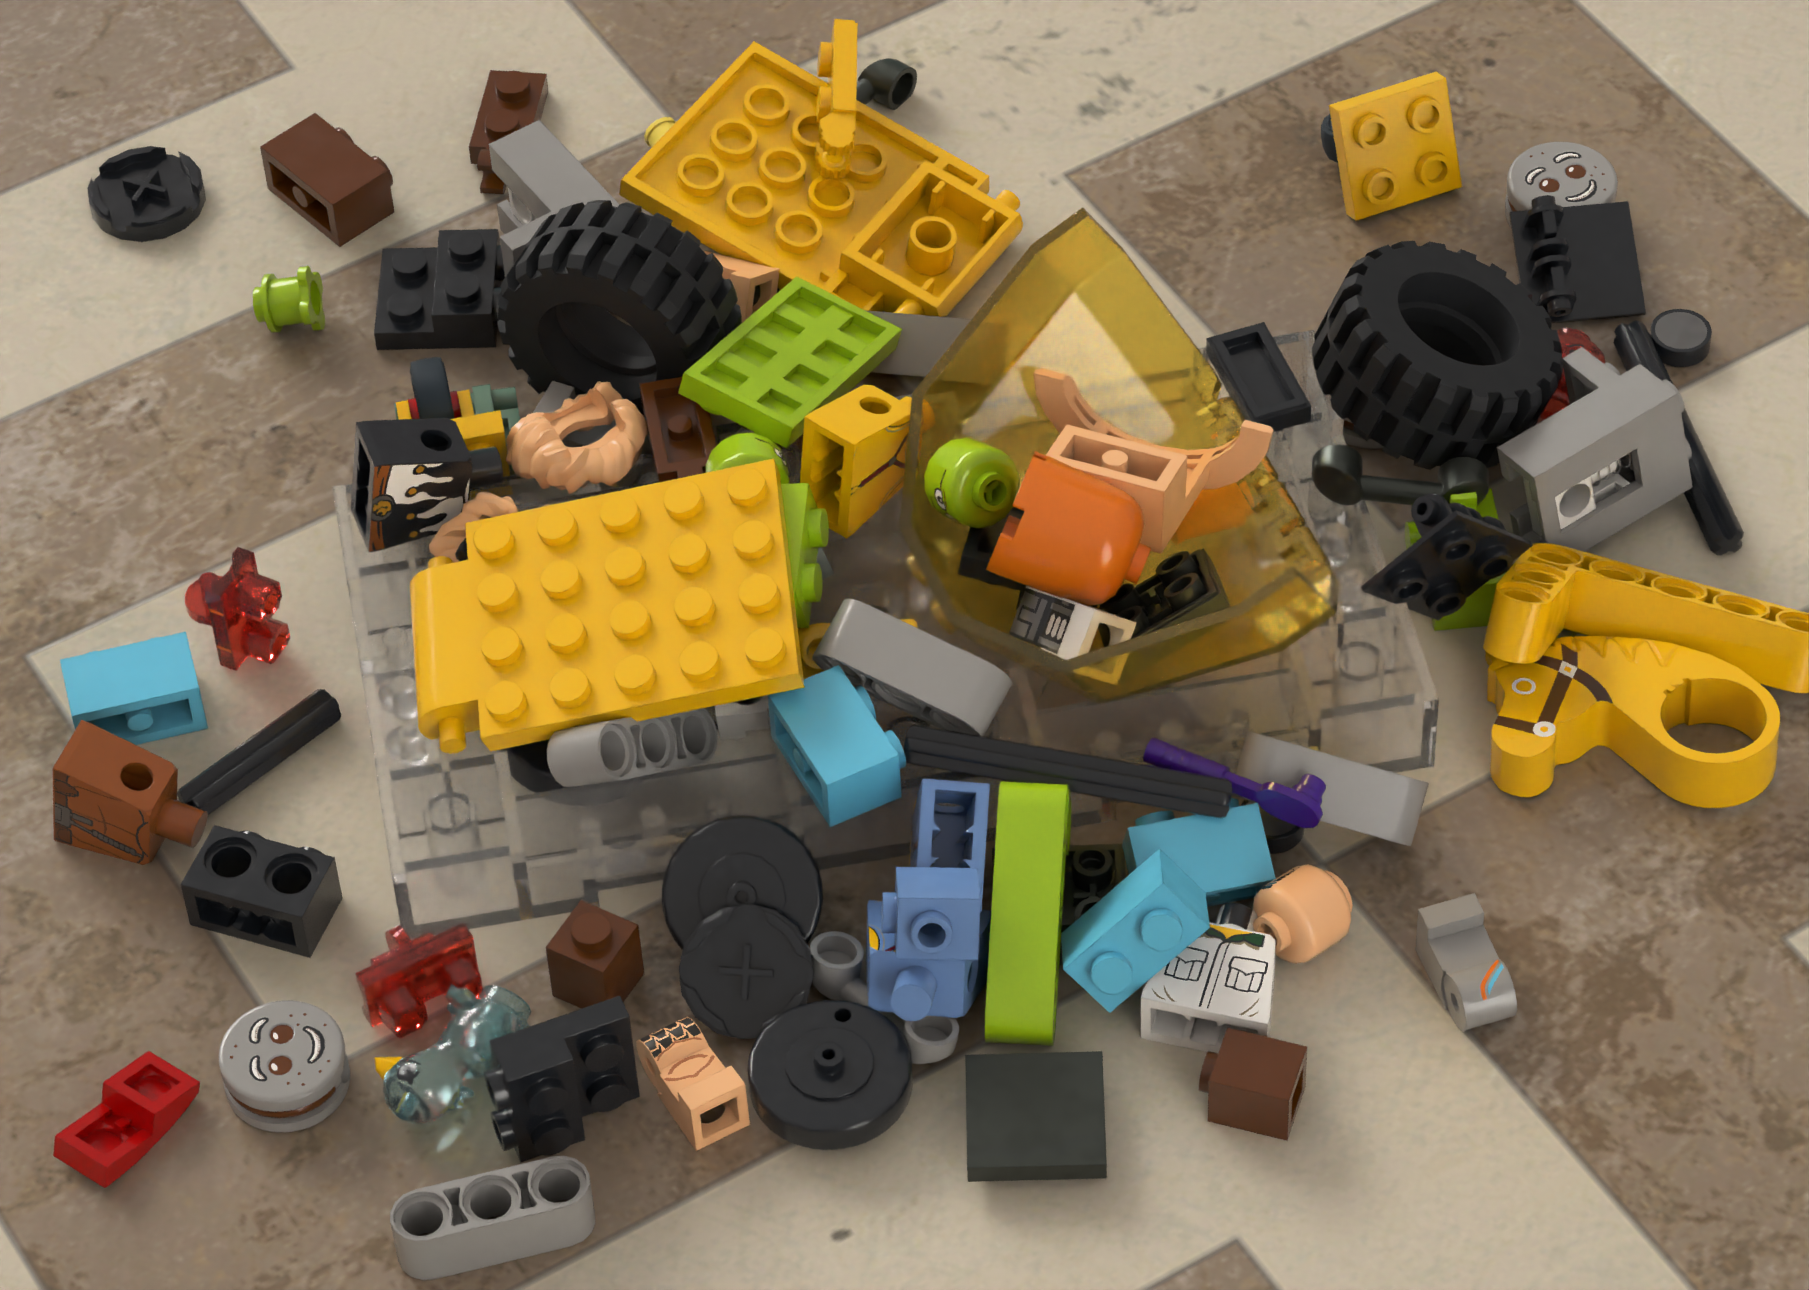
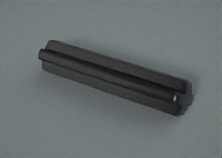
M317 689L182 786L177 792L179 801L207 811L208 815L338 722L341 718L338 702L325 689Z

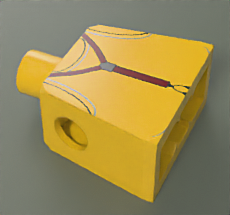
M862 385L804 417L800 483H809L817 508L826 509L829 529L846 539L849 538L908 482L912 474L915 435L926 428L928 424L927 412L919 401L908 396L899 400L873 385Z

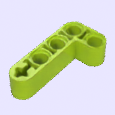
M1000 782L985 1006V1042L1054 1046L1066 855H1069L1072 799L1069 785Z

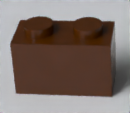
M318 114L310 115L260 146L267 188L339 247L394 213L391 193L393 177L387 165L379 157L369 156L354 144L345 130L340 127L334 128Z

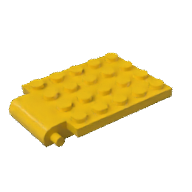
M755 41L621 179L620 196L635 205L642 206V209L652 215L659 213L673 220L671 226L683 233L688 230L701 241L700 243L717 253L771 268H780L778 271V288L780 290L797 276L867 311L947 317L1021 233L1023 228L1021 215L1016 212L1020 207V200L1013 192L1003 190L993 199L987 195L989 193V175L856 100L855 142L853 150H851L849 173L845 174V178L841 177L839 180L833 179V181L829 178L825 179L824 176H819L820 173L816 171L815 148L816 143L819 142L820 122L816 121L819 86L827 87V83Z
M774 459L465 523L468 560L453 562L449 557H434L429 560L428 568L417 573L410 581L418 728L422 735L431 740L439 738L440 749L445 753L454 754L463 751L466 748L465 733L480 730V739L490 751H496L549 740L555 731L579 725L628 717L638 722L805 688L781 480Z

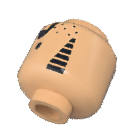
M1309 864L1296 866L1263 886L1255 895L1252 910L1257 914V918L1253 922V930L1270 934L1276 940L1275 955L1280 959L1294 964L1308 962L1339 943L1349 932L1353 907L1351 895L1343 881L1334 873Z

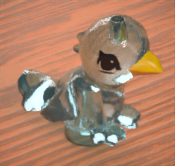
M451 985L445 996L449 1001L447 1010L450 1013L451 1019L438 1042L426 1050L404 1057L374 1058L375 1070L383 1079V1094L390 1111L406 1122L422 1124L431 1123L443 1117L449 1111L463 1108V1099L472 1098L475 1095V1092L469 1087L463 1086L464 1080L484 1078V1071L494 1068L489 1040L530 1027L527 1021L531 1015V1009L521 997L505 988L488 985L483 988L477 998L469 989Z

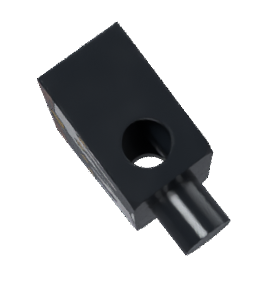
M449 418L356 422L351 511L369 553L437 534L443 524L462 512L463 504L470 499V489L502 483L503 469L497 448L492 446L468 451L456 422Z

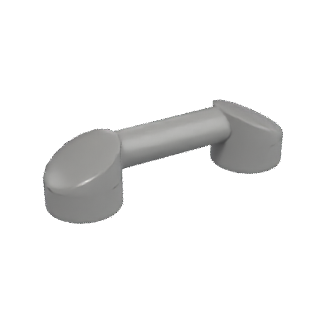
M839 931L824 932L816 936L810 946L814 969L813 985L821 994L831 1000L850 1001L868 1006L867 984L859 978L864 956L861 943L855 937ZM878 1011L890 1019L904 1035L911 1052L912 1063L926 1064L937 1062L947 1058L954 1052L959 1033V1026L955 1018L926 1016L918 1021H906L899 1018L893 1012Z

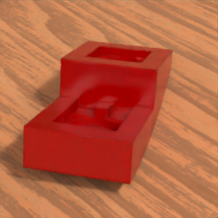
M147 1051L103 1082L101 1104L55 1135L53 1156L103 1188L108 1187L135 1165L170 1130L199 1093L200 1082L152 1052Z

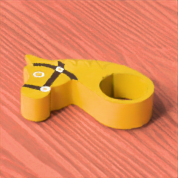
M1607 636L1556 638L1540 660L1528 664L1504 661L1493 657L1485 651V660L1489 665L1487 701L1495 704L1498 714L1491 730L1490 774L1497 787L1508 794L1519 797H1533L1543 793L1551 786L1554 779V768L1557 765L1573 762L1596 746H1605L1611 749L1669 797L1696 807L1726 808L1745 803L1762 793L1774 777L1780 727V712L1775 699L1765 687L1740 668L1711 654L1656 640ZM1682 723H1686L1688 726L1714 723L1735 728L1749 736L1754 742L1745 748L1733 752L1704 753L1683 746L1675 741L1667 731Z

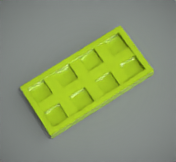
M796 276L683 373L678 394L698 403L702 409L711 414L724 416L753 431L755 434L765 436L772 442L788 448L803 434L804 417L850 392L896 350L902 329Z

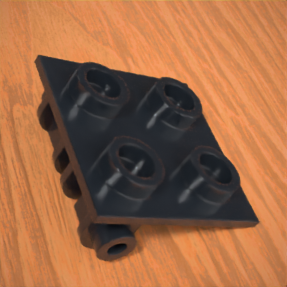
M1545 195L1536 197L1531 201L1532 209L1509 213L1519 282L1532 293V302L1536 306L1544 307L1551 318V324L1646 314L1628 201L1562 207L1556 205L1554 196Z
M1426 494L1416 499L1411 508L1412 517L1422 538L1364 583L1361 589L1367 594L1439 621L1442 617L1458 611L1465 604L1466 598L1490 579L1507 572L1512 567L1514 560L1533 545L1530 540L1506 531L1503 523L1494 517H1482L1478 511L1460 503L1448 504L1447 500L1438 494Z

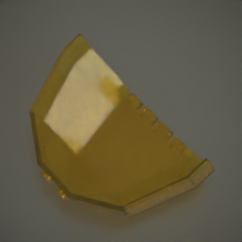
M1082 207L1028 248L912 393L899 529L911 550L910 553L904 556L905 561L917 580L926 588L930 586L935 599L929 602V607L937 621L949 634L952 635L958 630L969 640L1101 705L1285 650L1337 613L1339 581L1310 528L1304 527L1305 519L1284 484L1278 481L1279 476L1267 455H1265L1255 470L1238 482L1217 489L1202 490L1163 552L1160 554L1150 551L1137 584L1126 579L1122 583V585L1130 583L1135 587L1154 576L1157 566L1167 557L1180 551H1188L1191 554L1198 549L1202 550L1204 548L1215 565L1231 605L1229 608L1105 648L1097 628L1089 653L1065 660L1041 649L1039 646L1008 634L1017 612L1019 590L1000 585H990L980 580L957 575L970 527L942 516L930 505L924 491V474L928 462L942 445L950 440L968 437L1005 452L1015 463L1021 485L1035 451L1046 456L1060 435L1045 415L1036 395L1033 375L1036 369L1044 368L1069 375L1074 379L1081 396L1104 421L1128 435L1159 446L1185 450L1220 447L1240 435L1241 425L1245 421L1243 414L1232 397L1218 399L1222 383L1214 369L1125 250Z

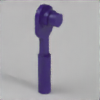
M1152 737L1146 746L1143 762L1156 767L1228 779L1232 782V793L1257 802L1270 815L1302 828H1314L1323 816L1320 806L1322 804L1321 797L1326 790V784L1315 775H1303L1299 783L1294 785L1292 789L1274 782L1259 784L1230 772L1228 766L1171 745L1155 737Z

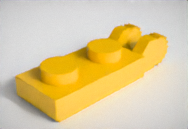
M834 19L831 42H820L817 77H827L828 81L827 87L819 86L816 121L820 122L819 142L816 143L815 166L816 171L820 173L819 176H824L825 179L829 178L831 181L833 179L839 180L841 177L845 178V174L849 173L851 150H853L855 142L858 26L855 20Z

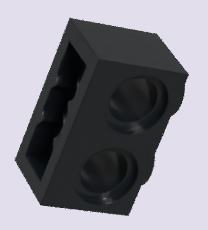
M216 825L213 826L181 883L190 925L311 958L343 898L335 857L325 855L311 847L298 848L268 840L252 831L238 832Z

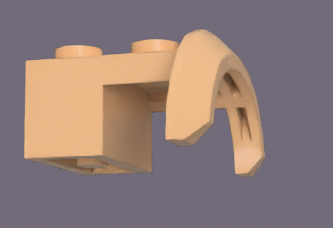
M1044 368L1036 369L1033 373L1038 400L1045 415L1060 433L1046 456H1050L1115 486L1132 496L1142 509L1145 523L1140 543L1151 547L1153 552L1160 554L1163 552L1202 490L1217 489L1238 482L1257 468L1270 449L1273 428L1245 420L1241 425L1239 436L1220 447L1185 450L1159 446L1128 435L1104 421L1081 396L1074 379L1069 375Z

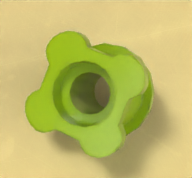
M302 266L298 268L297 276L277 279L274 274H264L261 286L255 287L253 290V308L258 322H266L271 333L281 332L283 325L300 323L311 325L313 331L323 330L325 327L322 303L323 285L319 272H311L309 266Z

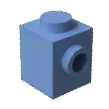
M896 867L895 892H882L881 909L882 933H894L896 959L978 960L981 904L978 868Z

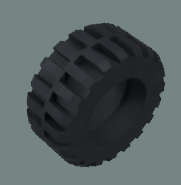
M595 200L587 202L586 205L582 202L561 208L557 214L550 215L541 223L501 284V291L497 296L496 312L499 319L498 328L502 343L510 345L508 349L510 360L517 370L523 369L528 375L527 383L538 394L546 392L552 381L574 387L575 397L579 394H587L589 389L594 388L598 381L610 382L622 398L634 403L639 412L644 416L639 383L683 377V373L742 323L740 306L736 304L738 299L731 279H724L722 277V264L713 253L707 255L699 247L701 241L688 230L683 234L671 226L673 220L659 213L653 216L642 212V206L625 202L615 207L612 206L611 200ZM608 311L616 314L617 316L625 320L627 323H629L631 326L620 321L619 319L611 315Z
M1401 241L1393 244L1391 247L1385 245L1368 252L1365 257L1358 259L1349 269L1314 335L1315 343L1312 347L1314 368L1317 371L1316 375L1323 395H1331V407L1341 419L1348 418L1354 424L1355 433L1366 441L1370 438L1384 446L1383 452L1396 459L1402 455L1414 460V466L1428 470L1441 466L1446 461L1457 457L1477 459L1485 464L1487 468L1496 466L1500 463L1497 447L1535 426L1558 387V382L1563 373V360L1557 330L1551 329V318L1544 307L1536 306L1532 302V293L1521 283L1515 285L1505 277L1507 272L1492 263L1489 267L1477 261V255L1462 249L1458 252L1446 250L1445 244L1429 241L1422 246H1417L1415 241Z

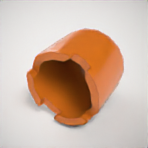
M1035 451L1012 505L1024 511L1022 518L1018 519L1011 515L1008 516L986 570L1020 584L1087 606L1103 604L1115 596L1124 579L1137 584L1151 547L1140 543L1145 523L1142 509L1136 500L1115 486Z

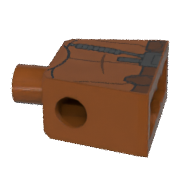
M84 720L80 721L53 767L54 840L63 844L145 865L153 861L165 838L194 848L204 832L208 813L177 800L178 769L172 762Z

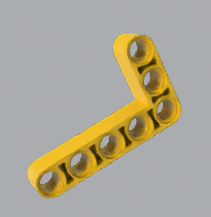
M1552 543L1532 544L1533 546L1520 555L1496 584L1483 649L1498 659L1513 663H1534L1540 660L1561 631L1566 629L1587 636L1641 638L1685 646L1711 654L1740 668L1760 684L1794 693H1809V613Z

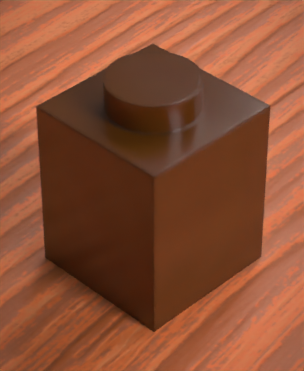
M580 900L545 947L552 995L581 1009L617 996H621L624 1002L644 975L639 925L583 900Z
M1227 1027L1219 1053L1207 1052L1200 1073L1199 1091L1208 1093V1122L1288 1141L1306 1087L1307 1046Z

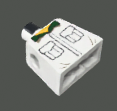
M1239 903L1223 905L1219 910L1216 923L1209 922L1210 928L1148 980L1141 995L1142 1039L1204 1052L1219 1053L1227 1027L1270 1037L1276 940L1270 934L1253 930V922L1257 918L1254 910Z

